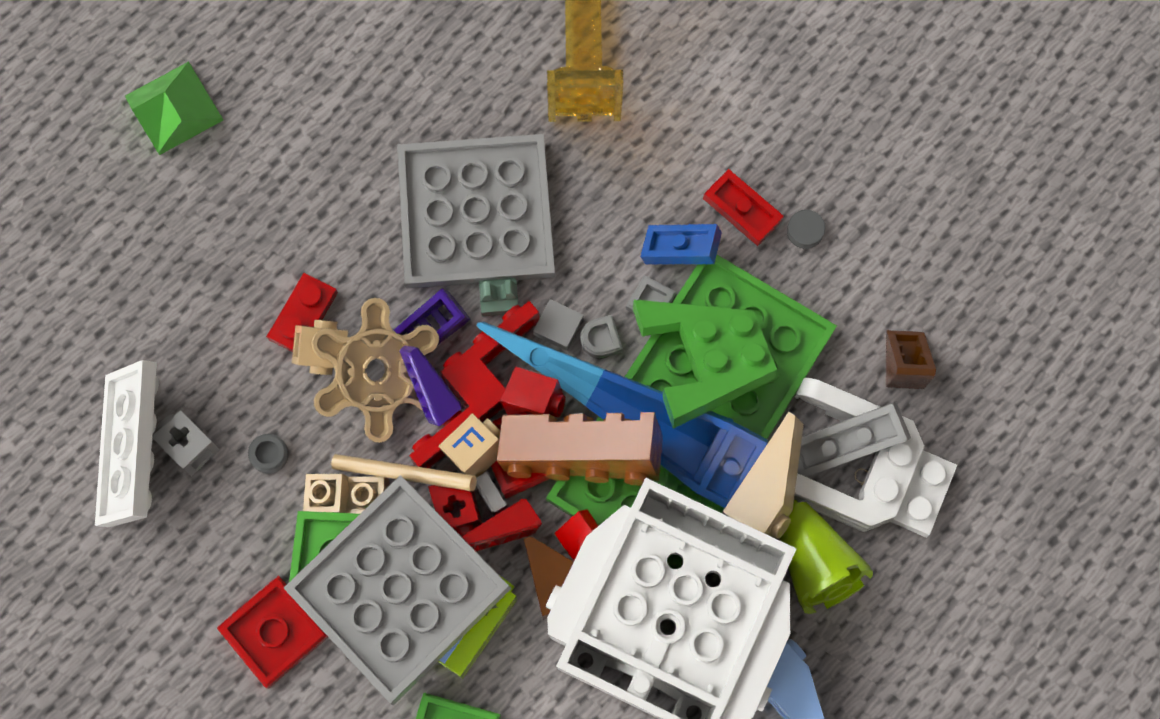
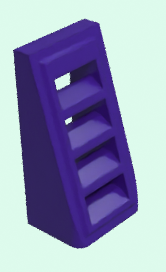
M442 288L393 331L400 335H404L406 332L409 334L418 323L420 326L429 325L433 327L426 319L431 314L441 326L437 330L439 345L464 326L471 318L451 293ZM442 305H444L453 316L449 321H447V319L438 309Z
M405 345L399 351L424 415L430 424L440 426L461 409V404L419 348Z

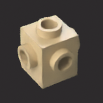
M314 320V327L296 325L292 363L310 366L309 373L332 375L334 365L328 359L320 357L314 352L312 348L313 336L322 329H330L343 337H347L348 331L337 329L338 322Z

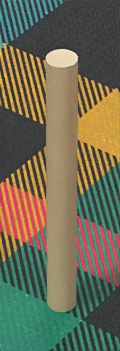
M335 454L331 461V466L334 470L397 479L401 475L406 481L474 491L477 484L475 475Z

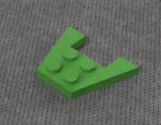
M634 299L633 312L641 336L679 331L697 383L663 389V401L673 429L775 379L777 368L754 311Z

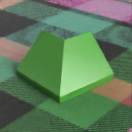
M189 62L125 95L132 111L159 155L223 121L222 116Z

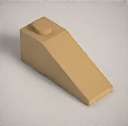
M788 412L723 510V513L777 539L787 530L791 522L789 515L793 510L804 425L795 415Z

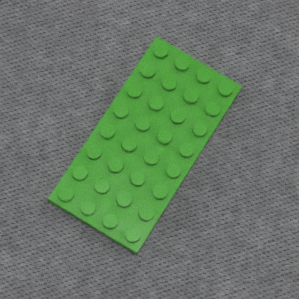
M716 255L715 264H697L673 303L752 310L755 312L777 368L776 377L774 380L710 411L731 418L735 423L768 439L799 389L803 378L807 376L837 325L721 256ZM679 331L651 335L625 375L628 379L662 392L666 387L697 383ZM598 417L596 421H603V419ZM660 464L659 481L654 482L720 513L723 512L725 508L695 493ZM570 476L569 480L556 481L547 495L546 501L571 517L578 511L588 509L599 526L623 505L631 508L641 486L625 483L624 479L609 478L607 483H594L585 480V476ZM673 554L668 557L667 563L670 568L679 569L683 565V560L679 555Z

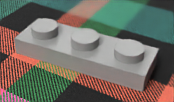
M895 401L802 436L798 473L808 477L908 441L911 436L897 402Z

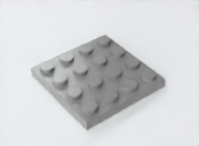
M544 134L397 144L404 281L406 289L474 284L483 280L509 278L527 280L555 277Z
M400 475L303 568L284 589L390 704L395 705L511 590V587Z

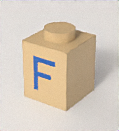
M472 413L439 445V448L464 474L475 475L477 478L497 460L500 430L488 418L482 423Z

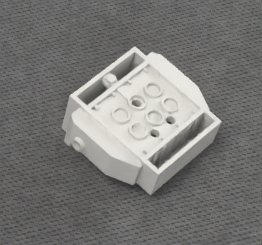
M645 478L631 508L623 505L586 536L563 586L559 587L556 585L546 604V608L551 610L547 617L548 635L552 640L565 646L556 667L558 670L658 719H688L686 710L691 705L700 708V719H752L756 710L763 711L772 689L767 687L790 636V583L784 581L783 578L796 548ZM673 554L679 555L683 560L682 567L679 569L670 568L667 563L669 556ZM710 572L718 574L720 584L717 587L708 586L705 582L706 574ZM668 619L674 622L676 630L672 635H665L661 632L660 623L663 620ZM582 653H589L593 657L591 667L582 668L579 666L578 657ZM605 666L633 677L627 691L599 678ZM652 687L660 690L662 694L677 700L672 713L646 701Z

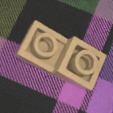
M306 474L303 511L361 514L389 487L390 479L379 476L348 477L344 474Z

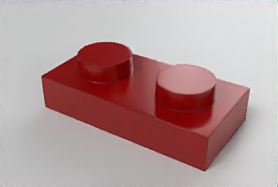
M730 169L703 196V200L757 246L769 236L784 218V215Z
M303 273L266 336L268 340L293 352L295 326L314 327V320H323L338 294L337 289Z

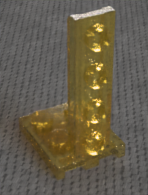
M565 0L566 67L547 70L548 122H556V116H577V122H592V116L613 115L614 121H621L624 84L623 70H614L611 67L602 66L601 0Z

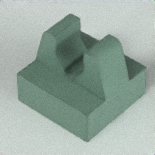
M516 278L479 281L482 317L504 315L512 307L518 305Z

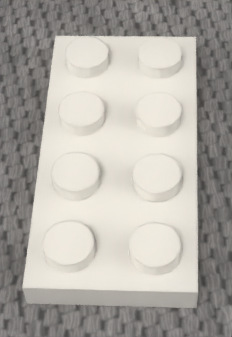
M141 360L105 375L95 526L113 527L147 518V512L152 502V495L149 490L150 472L154 465V454L151 451L152 434L157 423L156 415L154 414V400L159 387V379L156 376V362Z

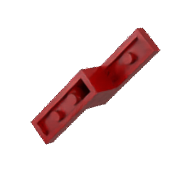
M530 301L522 307L515 305L502 317L503 322L497 327L522 337L537 325L540 319L539 311ZM483 331L473 340L474 345L463 354L460 351L456 352L443 364L444 369L441 371V376L444 383L466 409L463 412L461 410L456 412L442 424L444 427L433 436L426 434L412 446L413 452L409 457L416 467L430 468L443 458L445 454L439 448V445L472 413L483 423L487 418L490 420L504 408L501 398L505 388L486 365L507 348Z

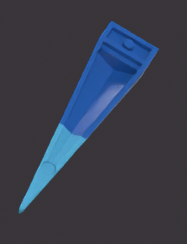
M477 323L481 331L541 374L558 379L563 390L603 420L606 418V413H623L626 419L640 420L641 412H655L663 434L661 465L695 493L723 508L727 506L768 444L766 438L735 423L733 419L713 411H708L673 429L663 401L662 391L488 323Z

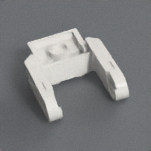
M803 378L795 396L796 399L801 398L807 403L826 410V415L840 421L880 407L812 378ZM903 417L911 438L908 441L876 452L858 495L859 500L798 473L794 500H797L798 503L807 502L816 512L862 532L892 522L927 538L932 531L957 465L924 451V444L914 421Z

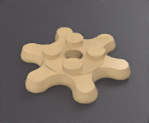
M371 298L364 302L361 308L362 326L356 335L343 337L334 330L322 329L313 336L312 348L318 356L331 361L336 372L333 382L316 393L314 407L319 414L326 417L338 414L345 407L354 406L359 408L365 416L364 430L366 436L373 442L380 443L386 441L392 435V414L399 405L411 403L422 410L399 350L405 345L418 347L425 356L436 349L439 343V336L437 331L429 325L418 326L406 335L397 334L389 324L390 310L387 303L380 298ZM379 359L385 366V373L379 380L372 381L367 373H365V369H367L368 364L372 360Z

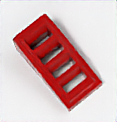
M521 499L466 533L462 538L476 552L531 536L536 533L542 522L527 499Z

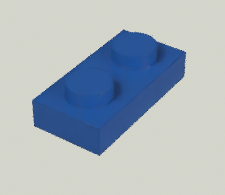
M717 224L648 225L640 257L645 264H715L722 231Z

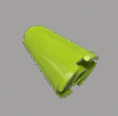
M794 500L793 510L789 515L791 522L785 533L779 538V541L796 548L788 569L801 608L804 613L813 614L817 613L813 607L815 605L824 603L828 609L858 592L865 586L861 578L866 575L871 579L873 571L869 564L807 502L798 503L797 500Z

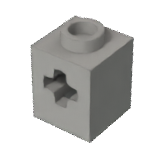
M181 410L175 415L170 414L158 424L157 432L152 436L190 476L194 475L220 450ZM182 435L189 441L184 447L178 441Z

